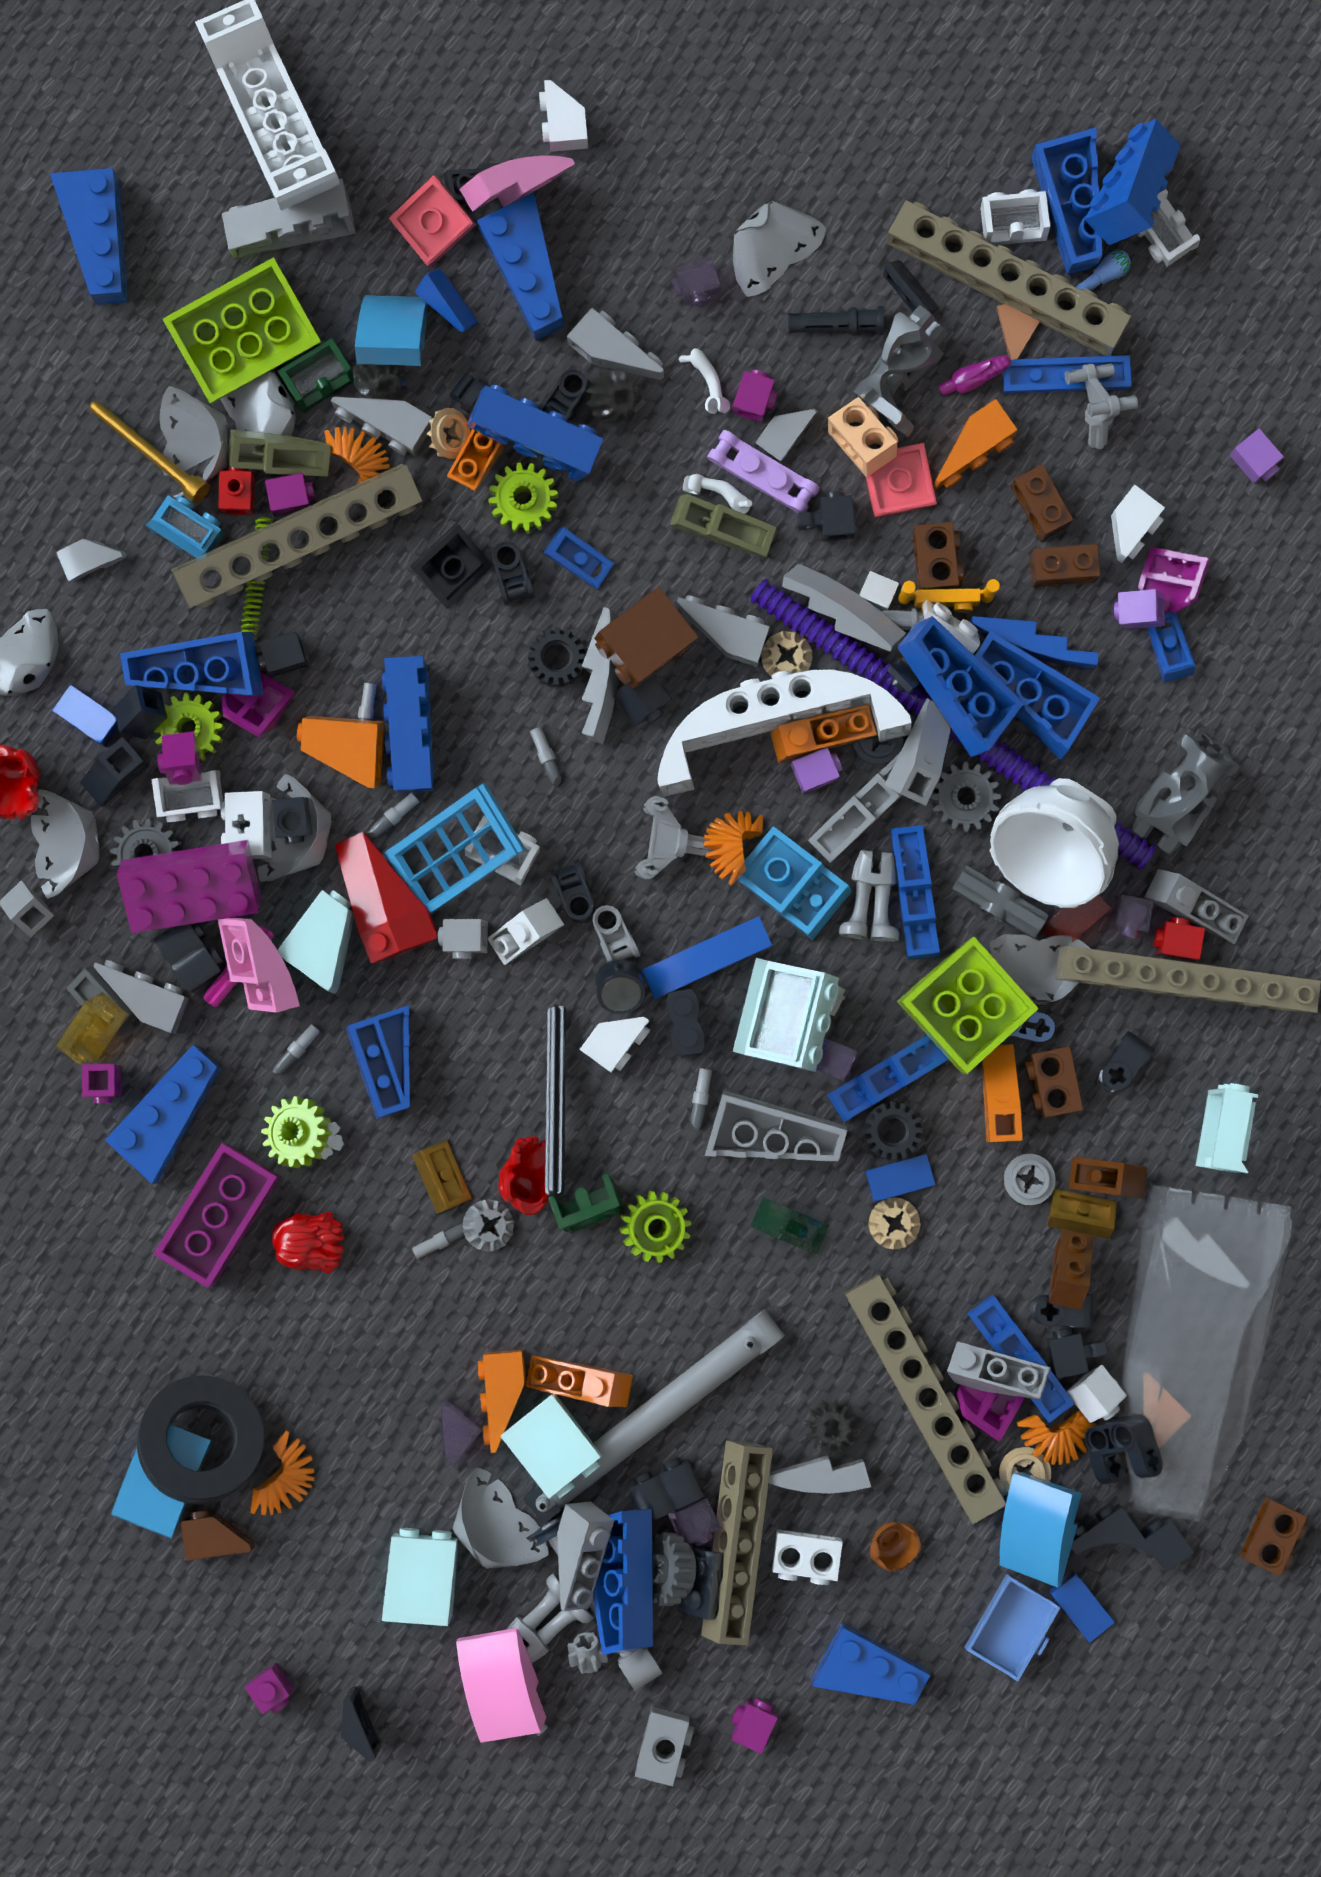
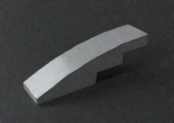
M797 564L783 577L782 587L810 597L809 609L836 619L835 631L890 652L906 637V633L882 611L854 591L824 574Z
M605 607L582 664V667L591 674L582 700L591 707L582 734L591 741L600 744L604 742L615 703L613 695L617 692L619 677L615 672L617 667L610 658L605 659L602 657L595 646L597 642L594 638L597 633L618 617L613 611Z
M899 754L808 840L829 863L838 857L902 796L885 786Z

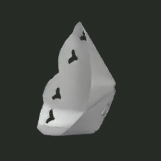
M775 201L759 207L734 233L733 265L736 280L743 293L749 297L770 289L771 285L785 273L789 264L809 257L821 245L826 232L825 226L812 216ZM818 226L819 228L816 230V236H814L811 227ZM798 242L806 244V247H801L798 252H795ZM776 267V270L771 272L770 276L767 277V268ZM750 279L760 282L758 285L753 284L750 288L747 287Z
M272 370L220 399L229 416L235 421L237 430L245 431L246 429L247 431L291 436L296 421L295 401L290 391ZM279 387H282L284 389L287 398L283 397L279 393ZM228 397L235 398V408L232 406V401L228 400Z
M169 386L163 395L160 409V427L167 440L163 455L174 463L173 454H175L177 459L180 460V463L176 465L183 471L214 456L203 473L202 479L207 482L228 466V422L224 414L186 392ZM173 394H176L180 401L172 405L171 402L174 400ZM170 416L178 420L174 429L171 428L172 420ZM181 492V493H179V494H177V495H175V496H173V497L176 498V497H178V495L183 496V492Z
M48 609L27 611L19 622L0 637V695L18 696L40 687L54 666L59 647L57 626ZM42 616H46L41 623L37 620H33V618H41ZM25 625L23 633L15 634L16 631L21 630L22 626ZM27 674L35 675V680L31 683H23V679Z
M287 774L278 782L277 788L284 792L288 789V783H290L293 792H288L287 795L292 798H309L312 835L304 836L305 842L285 844V838H276L272 800L276 799L271 797V842L274 841L277 850L272 851V858L259 859L269 862L270 866L275 870L267 876L269 872L268 864L259 866L258 875L260 882L274 881L319 865L324 858L327 848V839L332 823L331 813L295 778ZM294 811L288 813L285 818V824L289 829L294 830L300 824V817Z
M38 789L40 800L38 808H42L44 803L43 797L50 804L44 808L47 810L48 816H31L32 833L40 845L35 858V868L38 878L51 879L54 883H58L54 891H52L53 886L49 881L41 886L45 897L49 899L61 893L97 865L100 859L96 819L92 811L50 791ZM41 820H44L46 823L50 824L46 828L45 832H43L44 825L42 824ZM46 857H49V860L53 862V865H51L48 868V870H46V866L48 864L46 862Z
M1004 934L990 943L991 956L1027 996L1036 999L1031 1001L1039 1005H1046L1047 1002L1062 999L1078 984L1076 982L1056 980L1059 948L1065 946L1090 948L1072 936L1061 935L1038 941L1027 935ZM1003 944L999 953L994 950L995 947L999 948ZM1015 944L1019 946L1026 945V948L1017 951ZM1057 945H1061L1056 949L1055 952L1051 948H1049L1050 946L1056 947ZM1046 993L1053 994V1000Z
M475 1468L467 1479L453 1525L454 1533L463 1546L486 1569L518 1566L537 1562L547 1557V1542L536 1546L540 1550L538 1553L535 1550H531L534 1541L530 1542L526 1539V1537L540 1528L529 1514L515 1508L510 1491L499 1479L488 1486H478L477 1477L488 1484L491 1473L481 1468ZM495 1491H497L498 1497L503 1500V1503L493 1501ZM519 1522L523 1524L524 1528H528L529 1531L520 1532Z

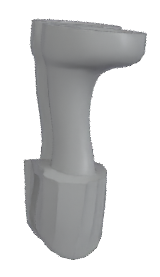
M861 850L855 862L851 878L856 883L853 914L848 922L840 925L839 935L847 938L867 939L869 898L871 888L875 887L874 918L870 940L882 942L899 941V930L891 926L888 919L891 886L897 884L894 854L882 852L878 866L879 874L871 873V869H873V851Z
M555 1572L546 1580L549 1589L543 1600L524 1618L516 1617L507 1628H518L522 1639L529 1643L525 1648L531 1663L549 1652L547 1644L569 1623L579 1620L587 1624L595 1618V1614L590 1606L588 1609L560 1611L539 1631L536 1629L542 1620L560 1603L559 1574Z

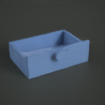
M1006 1574L966 1643L965 1649L1009 1675L1014 1680L1019 1681L1034 1653L1040 1656L1046 1647L1049 1638L1045 1634L1061 1607L1056 1602Z

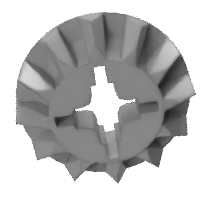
M1022 1154L1011 1160L1004 1171V1186L1009 1196L1018 1203L1036 1205L1045 1201L1053 1192L1055 1173L1051 1164L1045 1158L1036 1154ZM1033 1165L1034 1177L1043 1183L1042 1185L1031 1184L1027 1192L1024 1193L1025 1182L1016 1177V1175L1028 1174Z
M482 1200L473 1204L467 1210L463 1219V1232L467 1241L476 1249L495 1251L505 1246L513 1235L514 1220L509 1209L499 1201ZM480 1215L488 1220L499 1217L494 1224L497 1236L490 1231L478 1234L484 1227V1222Z

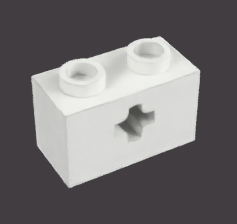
M263 791L225 793V801L221 802V817L225 820V833H222L221 844L248 840L253 859L272 858L270 794ZM247 820L250 822V827H246L243 831L240 829V824H245Z

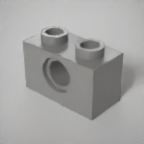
M651 1707L635 1769V1777L672 1787L675 1777H682L686 1759L680 1758L683 1745L690 1746L694 1730L693 1726H689V1716ZM661 1740H670L675 1748L669 1754H662L657 1750L656 1745Z

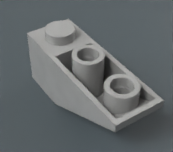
M591 308L567 335L568 344L591 364L658 380L664 377L662 361L652 352L646 354L637 347L639 342L630 333L625 331L622 334L614 327L615 321L604 311L598 313Z
M333 397L331 399L333 407L337 409L335 414L348 423H351L352 420L357 421L363 425L362 431L376 439L379 436L390 441L388 446L401 455H405L408 452L415 456L427 437V433L431 430V425L428 421L432 417L406 401Z
M687 595L686 599L678 597L677 607L727 658L754 667L758 666L770 627L764 625L765 620L752 615H747L746 619L734 615V610L721 605H717L716 609L705 606L702 599Z
M926 699L885 783V786L925 806L940 778L951 730L950 725L934 701Z
M1158 869L1144 897L1162 909L1180 918L1191 920L1190 923L1205 928L1206 931L1232 944L1236 943L1249 917L1181 874Z
M106 960L104 965L95 962L93 967L141 1022L176 1034L190 999L182 995L184 989L169 983H165L164 988L152 984L153 977L136 971L134 977L123 973L125 966Z
M957 1341L947 1372L954 1383L985 1392L1041 1400L1050 1367Z
M592 1502L565 1504L557 1532L560 1606L563 1612L589 1608L614 1523L611 1517Z

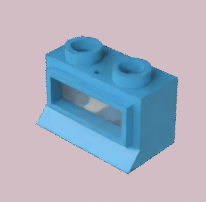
M168 495L154 517L146 524L151 532L156 535L159 534L181 551L184 550L195 558L214 550L224 536V532L218 528L221 524L220 521L206 512L201 517L192 511L194 505L178 495L176 500Z

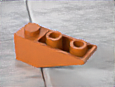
M996 399L969 417L935 481L934 487L936 489L942 485L946 488L953 486L962 478L960 473L969 467L972 471L978 469L988 461L986 457L994 450L1001 453L1014 443L1012 438L1015 436L1017 428Z
M472 429L447 477L476 491L506 445Z
M869 704L778 725L770 732L778 763L804 757L826 747L829 750L877 735Z
M1013 1044L999 1045L982 1060L986 1142L1023 1141Z
M523 1350L488 1352L483 1354L482 1361H478L479 1380H485L486 1393L480 1394L482 1413L488 1412V1425L483 1426L484 1445H490L491 1453H496L502 1440L500 1436L505 1433L526 1383Z
M531 1355L526 1387L608 1407H627L633 1375Z

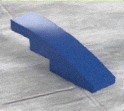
M975 616L970 620V623L977 628L978 633L987 637L989 632L992 631L1036 659L1094 670L1098 664L1097 652L1066 650L1067 637L1036 635L1037 622Z
M923 825L891 829L907 960L939 957L940 950L935 924L936 916L931 891L932 882Z
M758 916L643 969L642 972L654 999H657L772 947V943Z
M926 1035L830 1092L827 1096L842 1121L845 1122L949 1059Z
M993 1294L967 1313L995 1352L1048 1367ZM1051 1370L1041 1400L1030 1398L1048 1423L1075 1404Z

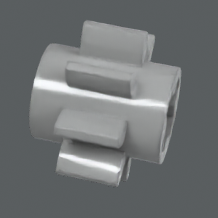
M594 1632L578 1634L574 1639V1643H568L567 1645L570 1667L578 1666L582 1674L597 1672L602 1663L608 1662L607 1655H602L600 1640L597 1639Z

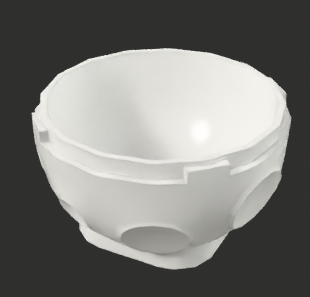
M1059 778L1049 786H1037L1024 791L1004 806L993 825L990 853L995 865L999 867L1004 877L1022 893L1044 904L1056 905L1059 908H1077L1078 905L1086 904L1102 893L1113 878L1119 846L1114 828L1116 814L1106 801L1077 782Z

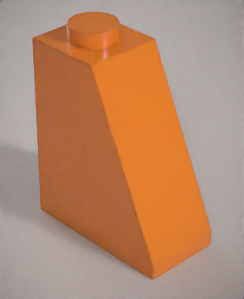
M321 716L302 718V723H299L297 728V741L301 742V751L368 788H376L381 785L384 721Z

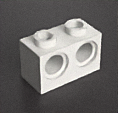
M777 1529L772 1571L773 1573H778V1578L783 1580L797 1581L798 1576L810 1577L811 1583L829 1585L830 1580L838 1581L842 1539ZM788 1548H794L800 1553L799 1559L793 1564H787L781 1559L783 1551ZM821 1552L828 1553L832 1557L830 1565L826 1568H818L814 1565L815 1556Z

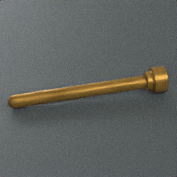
M98 401L91 402L89 406L90 411L179 483L183 496L190 502L198 504L206 497L210 490V484L200 476L195 477L194 475L189 476L104 405Z

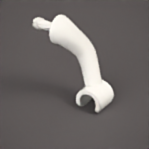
M694 348L691 351V355H681L679 357L681 363L691 362L706 379L710 397L705 402V409L712 414H716L717 409L721 413L728 412L730 402L722 397L718 374L701 350Z
M699 474L684 478V492L698 495L701 488L715 491L723 495L733 510L743 514L747 513L752 506L751 500L747 499V497L726 481L704 478Z

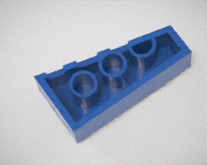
M1157 119L1146 124L1139 123L1129 132V140L1125 147L1117 154L1115 158L1117 162L1113 169L1104 177L1102 189L1090 202L1091 208L1084 220L1109 245L1153 227L1155 220L1151 217V213L1159 209L1161 201L1157 196L1166 189L1168 181L1164 176L1172 171L1180 148V143Z
M1096 127L1036 144L1031 155L1041 192L1046 191L1049 219L1067 275L1095 268L1102 258V237L1084 220L1091 208L1090 202L1099 194Z
M114 169L50 173L90 296L97 305L128 302L120 180Z
M497 385L485 386L480 391L466 425L467 427L501 444L507 445L509 441L515 443L513 448L518 453L534 458L538 455L543 458L544 466L554 471L557 469L570 471L568 478L576 482L590 473L603 438L596 435L597 431L583 424H579V427L567 422L568 418L554 411H550L549 414L538 409L539 405L526 398H521L520 401L508 396V390Z
M933 616L915 624L897 647L971 757L990 750L1024 704Z
M990 631L975 657L1024 703L1015 716L1061 760L1070 749L1100 697Z
M237 632L120 653L125 685L252 696L264 695L253 632Z
M193 1045L105 1141L151 1184H158L222 1067L200 1046Z
M652 1509L621 1511L608 1515L614 1520L593 1592L602 1655L633 1652L653 1647Z

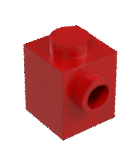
M229 467L228 471L219 472L218 509L223 515H254L256 478L248 469Z
M1172 917L1171 922L1162 923L1161 928H1156L1153 947H1158L1157 955L1193 962L1200 960L1205 928L1190 926L1191 920Z

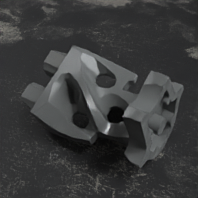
M920 305L909 318L901 312L895 315L882 355L870 375L861 380L852 391L865 405L870 404V407L887 424L892 425L907 437L912 433L914 425L896 406L895 392L899 386L904 391H907L923 374L939 362L944 353L938 345L948 335L946 330L935 322V317Z
M1198 728L1194 736L1187 732L1183 736L1181 746L1187 751L1183 762L1172 772L1164 769L1136 805V819L1133 823L1132 831L1143 838H1147L1154 827L1164 833L1157 841V846L1168 854H1172L1181 844L1187 847L1217 800V796L1213 794L1209 796L1207 794L1219 779L1224 776H1231L1239 769V765L1231 759L1228 747L1213 740L1200 728ZM1191 775L1196 781L1194 789L1187 790L1184 788L1183 779L1185 776ZM1170 788L1171 794L1166 799L1160 798V790ZM1201 802L1202 806L1199 811L1191 814L1190 811Z

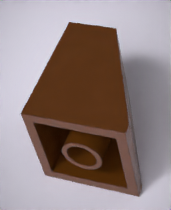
M657 587L601 629L594 639L597 642L595 646L602 657L605 659L610 658L617 667L615 672L619 679L625 685L630 684L634 689L688 651L698 639V636L661 588Z

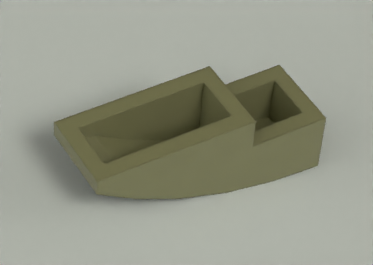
M230 430L228 462L231 468L263 469L268 474L295 475L303 473V475L328 476L331 445L293 436Z
M690 494L679 496L670 523L671 527L761 557H767L776 527L724 505H714Z

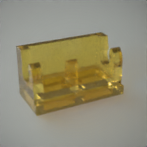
M102 992L86 1000L55 1047L59 1051L62 1050L80 1065L84 1064L86 1059L95 1063L129 1014Z

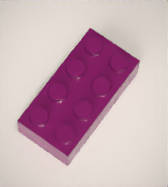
M248 840L126 859L121 861L117 872L131 933L258 913L262 900Z
M221 1143L153 1255L207 1288L214 1287L282 1176L232 1145Z

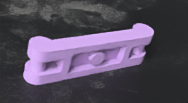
M722 431L718 438L720 442L716 449H711L707 455L711 462L798 514L808 510L809 506L807 503L820 490L816 483L803 478L738 439L731 432ZM730 448L739 452L734 461L726 457ZM793 485L801 489L796 498L788 494Z

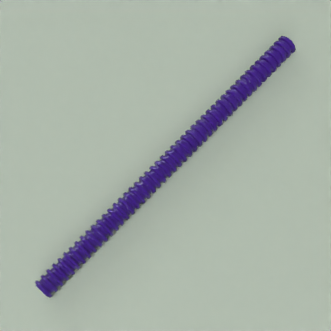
M768 579L762 580L750 598L752 604L758 603L759 609L763 610L765 608L768 610L767 614L769 616L774 614L776 616L775 620L779 621L781 619L784 621L783 625L785 627L790 625L792 627L791 631L800 632L799 636L801 638L806 636L808 638L807 642L817 644V649L822 647L826 655L829 653L833 655V660L839 659L842 666L848 665L849 671L855 670L858 672V676H864L885 689L901 705H906L907 711L912 709L916 717H918L926 699L932 700L930 695L924 691L925 688L923 686L917 692H901L890 680L893 677L887 671L891 666L890 663L884 664L883 658L878 660L874 652L871 654L867 652V647L861 648L858 646V641L852 642L850 640L851 636L847 635L845 637L842 635L843 633L835 631V625L830 624L829 626L826 624L827 620L825 618L820 620L818 618L819 614L816 612L812 614L808 607L805 609L801 607L802 603L800 601L796 603L793 601V596H785L786 592L784 590L778 591V586L775 584L773 586L769 585L770 581ZM951 728L949 739L954 738L956 740L955 744L959 745L961 741ZM999 738L990 750L978 754L981 762L986 760L990 768L992 766L997 768V773L1002 771L1006 779L1009 777L1013 779V784L1019 783L1022 785V790L1037 786H1049L1057 779L1054 776L1052 778L1048 777L1047 771L1041 772L1039 770L1040 766H1032L1031 760L1025 761L1022 759L1023 755L1021 753L1016 755L1014 753L1015 749L1011 748L1009 750L1006 748L1007 744L1005 742L999 743ZM1121 822L1116 823L1114 828L1119 842V857L1122 859L1126 857L1129 864L1134 862L1137 864L1136 868L1138 870L1143 869L1155 853L1156 846L1153 844L1151 846L1147 845L1146 839L1141 841L1138 838V834L1135 833L1133 835L1130 833V828L1124 829Z

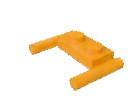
M991 579L987 582L984 590L933 589L915 591L916 586L914 582L906 581L902 586L898 601L902 605H907L911 600H914V608H922V612H924L923 603L926 599L934 605L938 602L945 607H953L954 612H971L973 607H978L980 599L984 603H990L997 593L1000 584L997 580Z

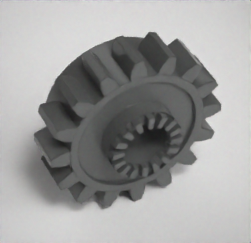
M967 762L962 764L961 770H958L953 764L949 767L950 775L943 771L941 772L940 779L942 783L937 782L934 788L938 792L930 796V801L937 802V806L933 808L932 812H940L942 817L939 823L943 824L949 821L951 823V831H954L957 826H962L963 833H967L971 825L978 831L981 829L980 821L983 820L989 824L992 819L988 813H997L999 810L993 804V801L1001 799L1000 794L993 793V790L999 784L998 782L989 783L988 778L991 772L988 771L983 775L980 774L979 764L973 770H969ZM958 791H970L973 795V803L968 806L961 804L957 798Z
M146 819L144 826L139 821L134 820V829L130 830L123 826L124 837H114L119 846L118 848L110 849V853L117 855L118 859L111 862L114 867H119L122 860L139 858L140 851L146 846H151L153 855L175 852V849L181 847V843L171 840L175 836L174 831L169 830L163 833L165 824L161 822L154 828L151 819Z
M662 1532L661 1535L656 1534L655 1541H652L653 1603H658L659 1606L681 1604V1598H686L694 1585L696 1576L695 1555L691 1546L684 1542L683 1536H679L677 1533Z

